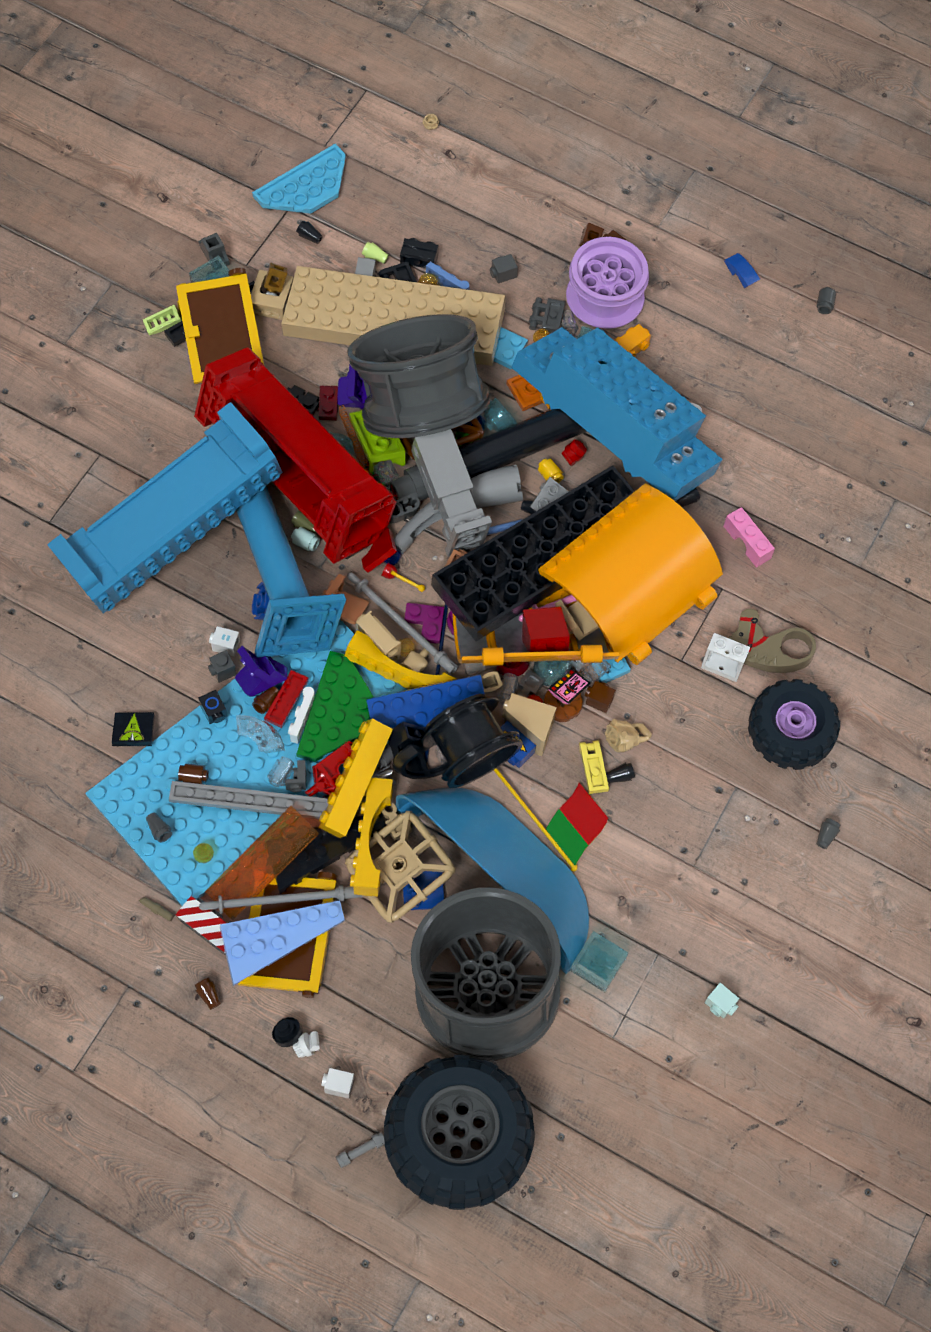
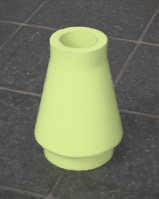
M367 242L362 251V255L365 258L374 259L385 264L389 254L385 253L373 242Z

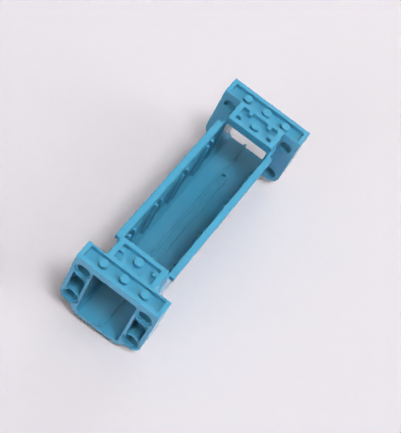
M231 402L217 412L220 420L204 432L205 437L88 527V531L82 527L67 539L60 534L47 544L103 614L106 611L112 610L116 603L127 598L135 588L141 587L149 577L159 573L163 566L173 562L177 555L187 551L191 544L196 540L202 539L210 529L216 528L224 518L234 514L238 507L248 503L252 496L262 492L266 485L271 481L277 480L280 474L283 473L267 443Z

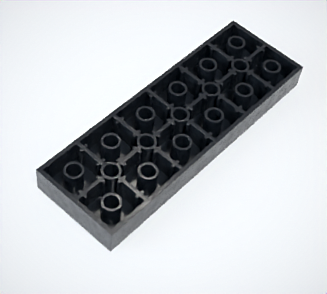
M612 465L432 574L431 586L472 638L478 641L523 613V610L531 608L532 605L539 603L563 588L555 581L551 582L541 576L538 569L635 491Z

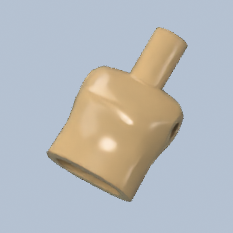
M425 648L419 654L411 651L400 665L416 672H422L428 665V661L425 658L429 652Z

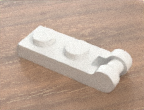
M305 687L303 689V702L301 706H297L295 711L296 720L289 726L288 734H290V740L296 744L300 741L315 698L312 687Z

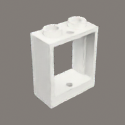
M714 633L701 668L737 682L750 647Z

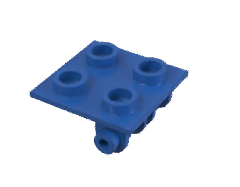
M424 871L414 881L422 891L441 876L442 872ZM410 884L403 888L404 904L417 895ZM443 884L427 896L428 899L426 901H421L411 910L432 909L444 900Z

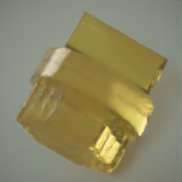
M432 273L423 274L418 283L439 285L437 277Z

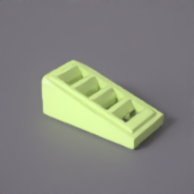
M175 305L143 319L149 335L162 332L182 321L180 312ZM151 322H154V324H155V327H154V328H152Z

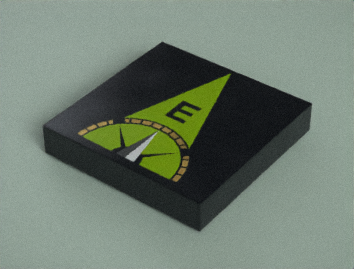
M154 712L115 713L112 746H152Z

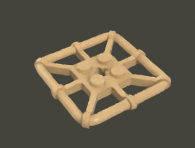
M406 811L399 815L379 832H374L373 837L370 838L369 849L379 842L385 850L384 853L372 861L375 868L380 870L381 873L380 886L386 882L391 888L388 909L386 910L378 897L365 895L364 897H368L379 914L389 923H393L404 916L421 901H426L428 899L427 896L449 880L456 870L452 860L437 842V837L429 832L419 817L412 811ZM411 822L425 838L414 849L407 843ZM403 823L400 840L389 848L383 838ZM428 847H431L444 865L423 864L418 855ZM355 850L345 860L349 873L355 875L356 868H353L354 856H358V850ZM397 862H404L401 869L395 870ZM424 871L444 872L422 891L414 881ZM410 884L417 895L395 911L398 892Z

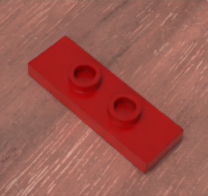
M291 670L265 715L264 721L282 728L309 678Z

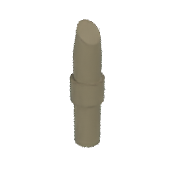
M148 898L139 900L140 903L149 908L153 913L162 916L168 921L173 920L174 914L164 909L160 904L154 903Z

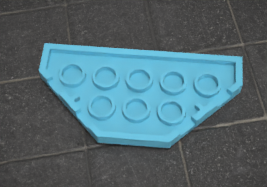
M335 143L253 191V198L262 208L311 214L339 197L346 154Z

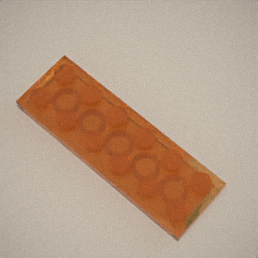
M290 806L205 893L213 901H218V895L222 896V900L257 897L319 833ZM247 906L223 908V912L231 920H234Z

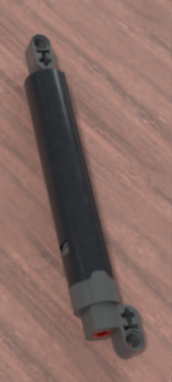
M551 409L461 446L459 451L469 477L472 478L484 472L511 464L587 431L561 409ZM417 465L405 469L404 476L391 481L390 491L394 496L393 498L397 501L394 510L399 514L392 515L390 523H398L414 516L418 512L420 501L429 498Z

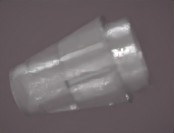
M566 310L563 312L561 327L574 336L577 333L578 325L573 312Z

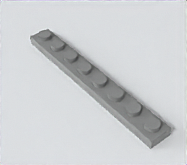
M172 781L169 794V802L312 819H319L322 812L326 811L329 805L327 798Z

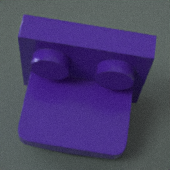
M349 364L347 376L341 377L338 380L337 404L341 407L363 409L367 398L364 382L358 375V372Z
M243 645L237 650L241 656L240 661L245 666L235 676V680L247 696L253 697L287 679L288 668L273 660L271 656L256 657L255 653H252Z

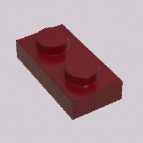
M320 386L319 420L337 421L338 386Z

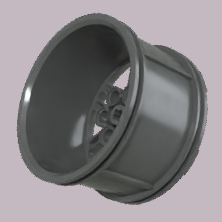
M490 887L474 888L453 894L442 900L427 913L419 924L413 938L411 965L415 980V995L419 1016L427 1031L442 1047L456 1055H469V1058L499 1060L514 1057L527 1051L547 1033L555 1020L560 1005L559 972L561 964L559 938L548 916L526 897L509 890ZM500 934L506 937L497 951L493 953L491 951H483L476 935ZM462 939L467 941L475 957L474 959H468L458 941ZM517 941L522 942L523 945L511 960L506 961L505 958ZM447 947L450 948L461 966L458 973L431 971L434 961ZM534 951L541 959L547 974L545 976L518 975L516 971L529 954ZM427 985L454 986V987H453V988H436V989H429V987H428ZM522 989H541V990H540L539 992H530V991H523ZM467 990H472V991H473V992L470 993V994H466V993H465ZM503 991L509 992L508 995H502L500 993ZM484 1000L491 1001L489 1004L482 1003ZM443 1002H458V1006L454 1010ZM517 1004H524L518 1009L515 1008Z

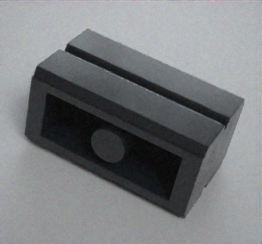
M404 238L400 252V263L408 261L409 265L426 268L430 261L436 265L439 245L431 241L421 242L415 238Z

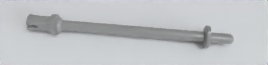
M352 572L347 575L348 579L356 585L355 591L357 593H365L434 656V663L441 665L450 675L458 669L459 666L447 656L445 651H438L368 587L369 581L367 579L361 581Z
M339 885L335 890L222 900V896L218 895V901L201 902L199 908L201 910L219 909L220 914H222L223 908L336 898L341 902L344 899L362 898V895H355L353 887Z

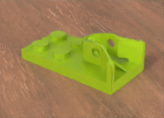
M362 410L349 413L350 421L369 461L370 473H373L380 461L390 460L391 463L405 466V449L399 438L374 435L367 431L364 426Z

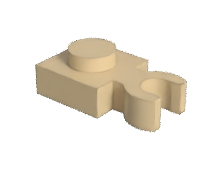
M391 803L392 812L388 813L385 809L382 811L383 817L389 819L385 821L386 825L399 816L396 814L397 808L394 803ZM403 823L390 833L394 841L401 837Z

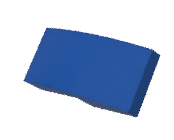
M739 253L724 260L732 276L736 274L744 288L760 280L753 267Z

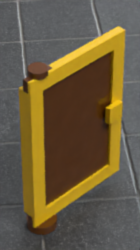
M245 268L230 270L228 272L229 277L176 286L194 384L202 383L207 364L247 347L264 364Z
M319 872L317 879L303 878L302 882L297 885H291L286 888L285 892L280 894L274 874L257 873L253 897L335 890L338 876L331 872ZM335 898L251 906L249 919L334 902ZM330 930L312 939L307 944L298 947L295 951L271 965L257 971L254 975L240 981L238 986L302 992L303 997L314 998V994H319L322 983Z

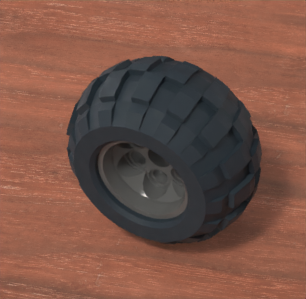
M454 1055V1057L443 1059L436 1058L424 1063V1066L408 1074L391 1097L384 1121L386 1154L397 1178L406 1188L419 1196V1199L431 1205L435 1204L452 1210L482 1207L494 1202L495 1199L508 1192L519 1181V1178L525 1171L535 1140L532 1109L517 1081L500 1070L496 1064L485 1059L482 1061L469 1058V1055ZM459 1106H464L468 1112L465 1115H460L456 1109ZM439 1114H444L448 1117V1121L440 1123L436 1117ZM476 1119H481L485 1126L483 1128H476L473 1122ZM459 1129L460 1132L464 1131V1137L459 1138L458 1135L454 1136V1130ZM441 1135L444 1137L445 1142L438 1145L434 1143L433 1138ZM472 1141H479L482 1144V1148L474 1150L471 1148L470 1143ZM453 1149H459L462 1152V1156L453 1158L450 1152Z

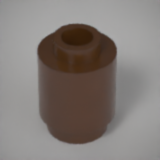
M180 765L178 780L187 783L203 784L204 781L207 782L208 770H205V765Z

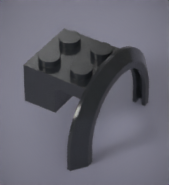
M401 722L393 728L388 739L394 757V770L409 779H428L442 775L449 767L447 762L432 769L427 767L423 753L431 747L421 745V741L425 736V727Z

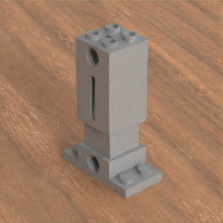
M452 430L415 437L411 451L434 511L439 509L443 519L444 527L442 532L447 543L445 549L447 557L451 556L454 549L457 551L459 549L468 551L479 547L484 543L492 521L490 516L485 517L482 508H476L471 495L473 484Z

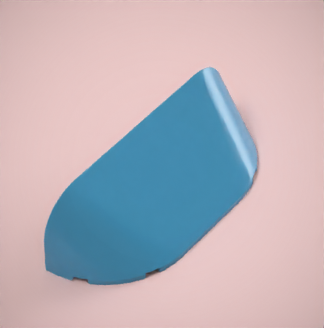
M446 787L396 796V808L399 814L412 811L419 817L425 813L504 890L518 893L542 909L557 932L561 952L560 969L567 974L579 959L584 948L589 929V912L586 897L580 883L565 863L503 805L482 793L465 788Z

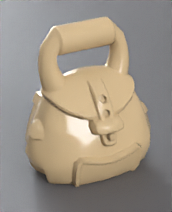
M613 719L607 725L605 736L606 741L614 751L623 753L639 745V743L648 741L652 733L644 724H631L627 721ZM636 728L642 733L643 736H639V732L636 730Z

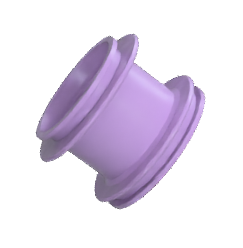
M616 237L596 238L586 242L577 250L570 264V281L566 290L567 303L573 314L588 325L604 329L621 327L633 321L643 308L645 300L644 291L649 281L648 264L643 253L632 243Z

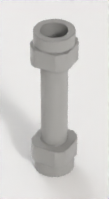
M381 1132L371 1136V1140L348 1153L345 1151L336 1156L339 1166L341 1168L346 1167L356 1157L375 1147L379 1149L385 1145L383 1134Z

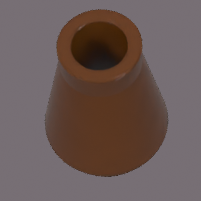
M273 686L255 697L252 703L253 708L260 714L268 712L279 690Z
M208 977L195 984L196 993L210 1010L221 1005L214 981H211Z

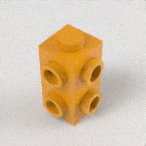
M638 324L634 328L630 327L623 336H618L614 341L618 342L620 346L635 357L641 350L645 351L649 347L651 335L646 328Z

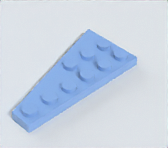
M340 900L221 924L220 931L233 986L344 922L345 919Z

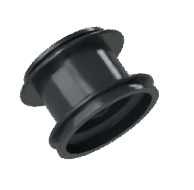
M476 694L465 698L442 711L424 728L425 736L421 741V745L424 747L438 746L449 765L441 777L443 781H448L447 785L449 788L464 786L487 775L507 762L522 748L523 742L519 739V732L511 731L504 733L492 714L499 703L497 697Z

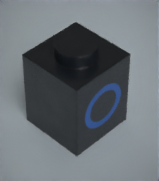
M217 690L198 697L200 707L209 724L219 723L227 717L226 708Z

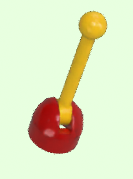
M387 563L381 576L387 579L397 577L418 588L420 592L425 590L424 585H418L397 574V568L394 565Z

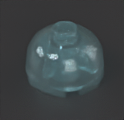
M496 397L490 401L489 406L484 411V418L486 420L484 424L490 431L494 429L497 432L517 424L516 420Z
M536 661L533 667L534 673L544 679L543 685L548 687L558 679L567 676L572 668L571 661Z

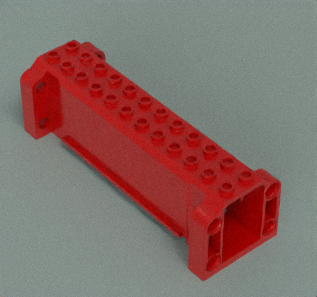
M244 348L207 364L194 415L202 426L206 427L215 424L220 420L217 412L230 402L264 439L281 467L283 473L280 474L277 480L272 482L314 525L313 529L326 542L323 553L333 564L373 544L390 522L397 502L393 498V494L370 475L357 459L264 366L261 359L250 348Z

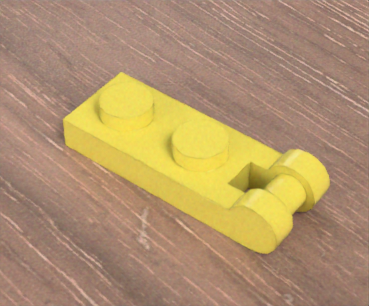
M599 740L587 744L580 742L579 750L589 794L608 792L609 786ZM588 751H594V754H588Z

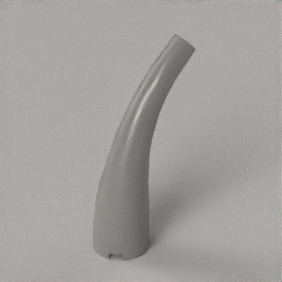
M517 465L500 467L470 478L473 484L471 495L476 508L523 501ZM431 502L419 510L395 536L394 542L397 553L404 554L413 543V540L423 530L442 519L439 509L434 511Z

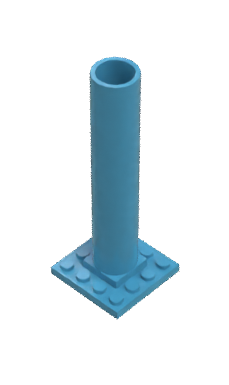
M266 485L262 492L256 493L248 503L236 509L269 597V603L254 651L256 657L330 650L346 602L345 595L309 596Z

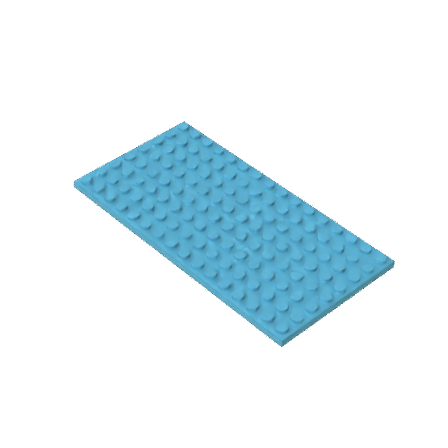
M340 619L330 650L271 657L288 668L287 676L293 670L308 677L309 681L305 687H312L315 696L329 652L345 654L354 633ZM353 663L373 697L407 690L400 684L388 680L373 671H369L357 663ZM234 679L218 691L227 711V717L223 721L209 724L201 707L198 706L152 742V746L143 748L85 793L181 906L185 904L190 896L196 900L203 897L264 848L267 841L275 839L301 817L169 802L172 781L183 782L178 780L180 765H205V770H208L207 782L204 781V785L307 796L305 791L315 784L312 766L322 761L331 753L323 756L322 759L316 762L299 758L296 755L300 741L298 744L291 742L288 730L290 724L296 720L295 711L297 706H301L303 702V693H301L284 726L280 728L264 721L267 712L260 714L253 708L254 698L261 693L253 697L247 696ZM285 681L275 685L274 687L280 690ZM297 760H305L306 790L300 792L286 790L285 780L294 779V767H297ZM343 764L339 766L340 774H342L345 769L343 767ZM318 792L312 797L326 798L328 795ZM156 813L171 827L172 836L167 841L160 843L153 838L146 821V817L149 814Z

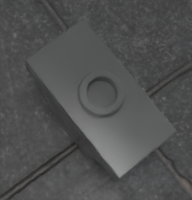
M217 233L198 241L201 250L214 271L230 264L224 244Z

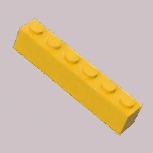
M373 718L361 724L359 728L360 735L351 746L353 751L343 764L345 769L335 782L337 787L327 800L329 805L319 818L321 822L319 828L338 838L347 835L391 735L392 728Z

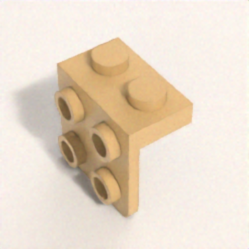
M562 600L555 603L556 607L561 606L569 634L574 633L579 641L599 628L591 615L578 601L568 608Z

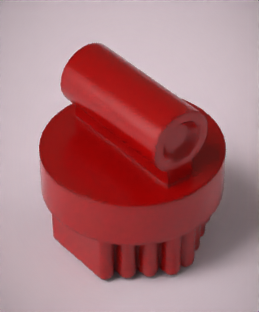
M574 439L565 446V450L561 454L569 465L573 466L576 461L579 462L584 457L587 449L583 443Z

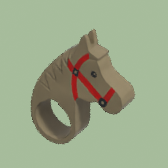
M746 609L741 613L738 630L728 637L750 647L744 662L745 665L773 673L795 672L807 667L812 662L816 650L814 637L810 632L802 628H790L768 637L764 636L762 628L758 625L759 614L754 609ZM800 639L808 645L810 654L802 659H793L782 653L781 646L786 640Z

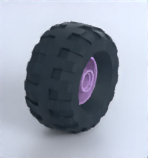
M793 679L792 681L781 680L771 687H766L755 700L748 720L749 736L753 740V746L756 751L761 752L764 755L763 758L771 763L772 761L778 764V767L784 769L793 767L795 770H800L807 766L813 767L826 758L838 739L841 720L838 717L839 711L836 704L831 702V697L825 690L822 692L817 688L818 685L812 682L807 684L800 679Z

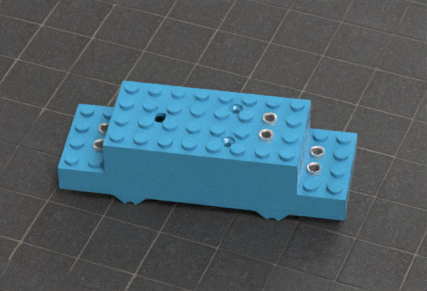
M561 327L518 351L511 368L542 393L545 405L549 404L551 409H561L620 458L625 472H630L631 477H642L655 489L677 501L716 473L723 459L696 438L706 415L600 328L597 327L576 339Z

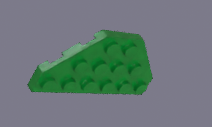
M329 652L296 753L299 758L314 762L322 759L323 756L334 752L344 745L346 741L352 742L358 739L361 724L364 721L370 720L366 699L372 698L373 695L353 662L349 661L344 656L345 654Z

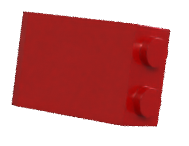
M561 606L523 610L522 641L528 652L569 651L570 636Z

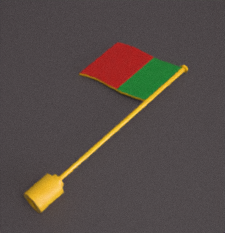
M497 768L494 769V772L570 865L571 871H576L578 868L576 864L583 852L605 827L608 820L606 814L584 787L578 783L572 796L559 808L545 829Z

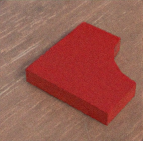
M386 528L380 534L368 553L361 559L363 569L367 573L397 552L393 534L389 528Z

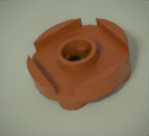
M549 690L545 694L544 703L557 707L555 721L568 722L580 714L583 703L581 693L568 705L565 704L564 707L560 706L559 700Z

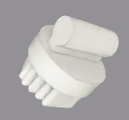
M313 1031L310 1035L305 1032L299 1037L298 1042L293 1045L298 1058L314 1055L315 1051L320 1049L318 1032Z

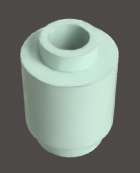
M303 527L296 528L291 535L292 543L307 551L311 550L314 552L320 543V538L316 534Z

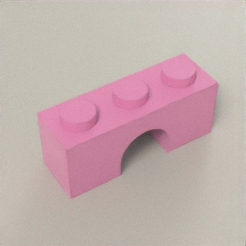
M742 507L726 516L723 527L734 540L739 537L743 540L746 546L745 554L756 568L772 558L775 548Z

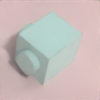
M719 983L707 997L705 1004L710 1007V1011L717 1017L721 1016L724 1019L727 1014L732 1016L739 1006L736 1003L740 998L723 984Z

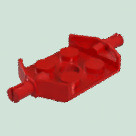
M346 741L344 745L312 766L315 784L305 791L307 796L312 797L318 792L328 796L332 792L334 793L337 787L335 782L340 775L339 766L344 764L347 757H350L353 751L351 750L352 742Z

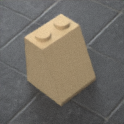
M512 693L510 699L505 700L502 718H505L504 723L506 721L510 722L536 745L535 753L542 756L554 723L557 707Z

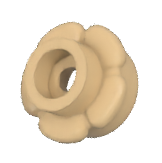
M427 114L424 117L423 125L426 129L433 130L438 127L439 120L436 115Z

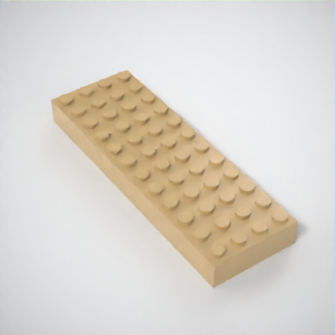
M297 266L281 325L284 336L350 345L361 335L395 321L425 315H459L471 319L476 325L478 340L474 345L476 364L493 366L505 311V295Z

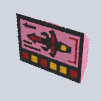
M570 668L548 689L563 704H569L591 683Z

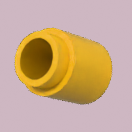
M543 459L539 463L538 472L546 481L549 477L558 484L563 480V472L552 459Z

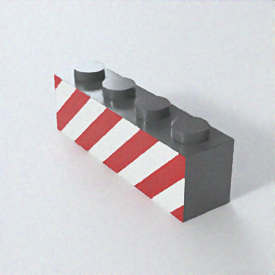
M190 896L175 914L176 917L226 956L220 931V925L226 924L222 920L223 916L215 909L213 911L201 910L199 904L205 901L201 898L196 900Z

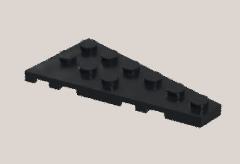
M382 812L374 824L371 837H373L374 832H379L386 826ZM363 816L353 819L345 837L338 838L317 827L267 841L266 846L279 893L282 894L286 891V888L293 884H299L306 876L314 875L336 862L343 854L356 850V839L361 836V832H358L359 820H363Z

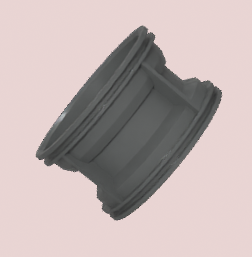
M450 314L407 318L375 328L361 335L350 344L347 350L351 367L363 379L367 395L364 402L365 407L362 410V418L367 431L374 435L388 438L426 436L463 425L478 417L487 409L490 404V395L487 384L482 381L477 372L474 345L478 340L476 325L471 319Z

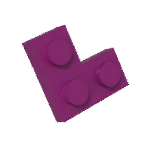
M407 603L404 620L411 624L423 625L421 635L430 643L440 644L444 607Z

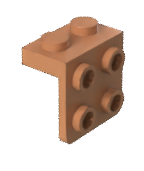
M338 574L335 580L332 579L330 581L328 590H324L322 595L344 594L346 602L340 619L347 623L356 624L358 617L366 611L369 601L342 591L346 576Z

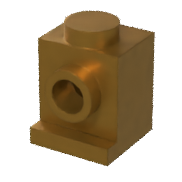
M270 263L264 281V288L272 293H281L287 276V268ZM272 276L278 277V279L273 280Z

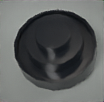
M293 1017L284 1018L274 1026L272 1038L280 1047L293 1046L302 1035L303 1027Z

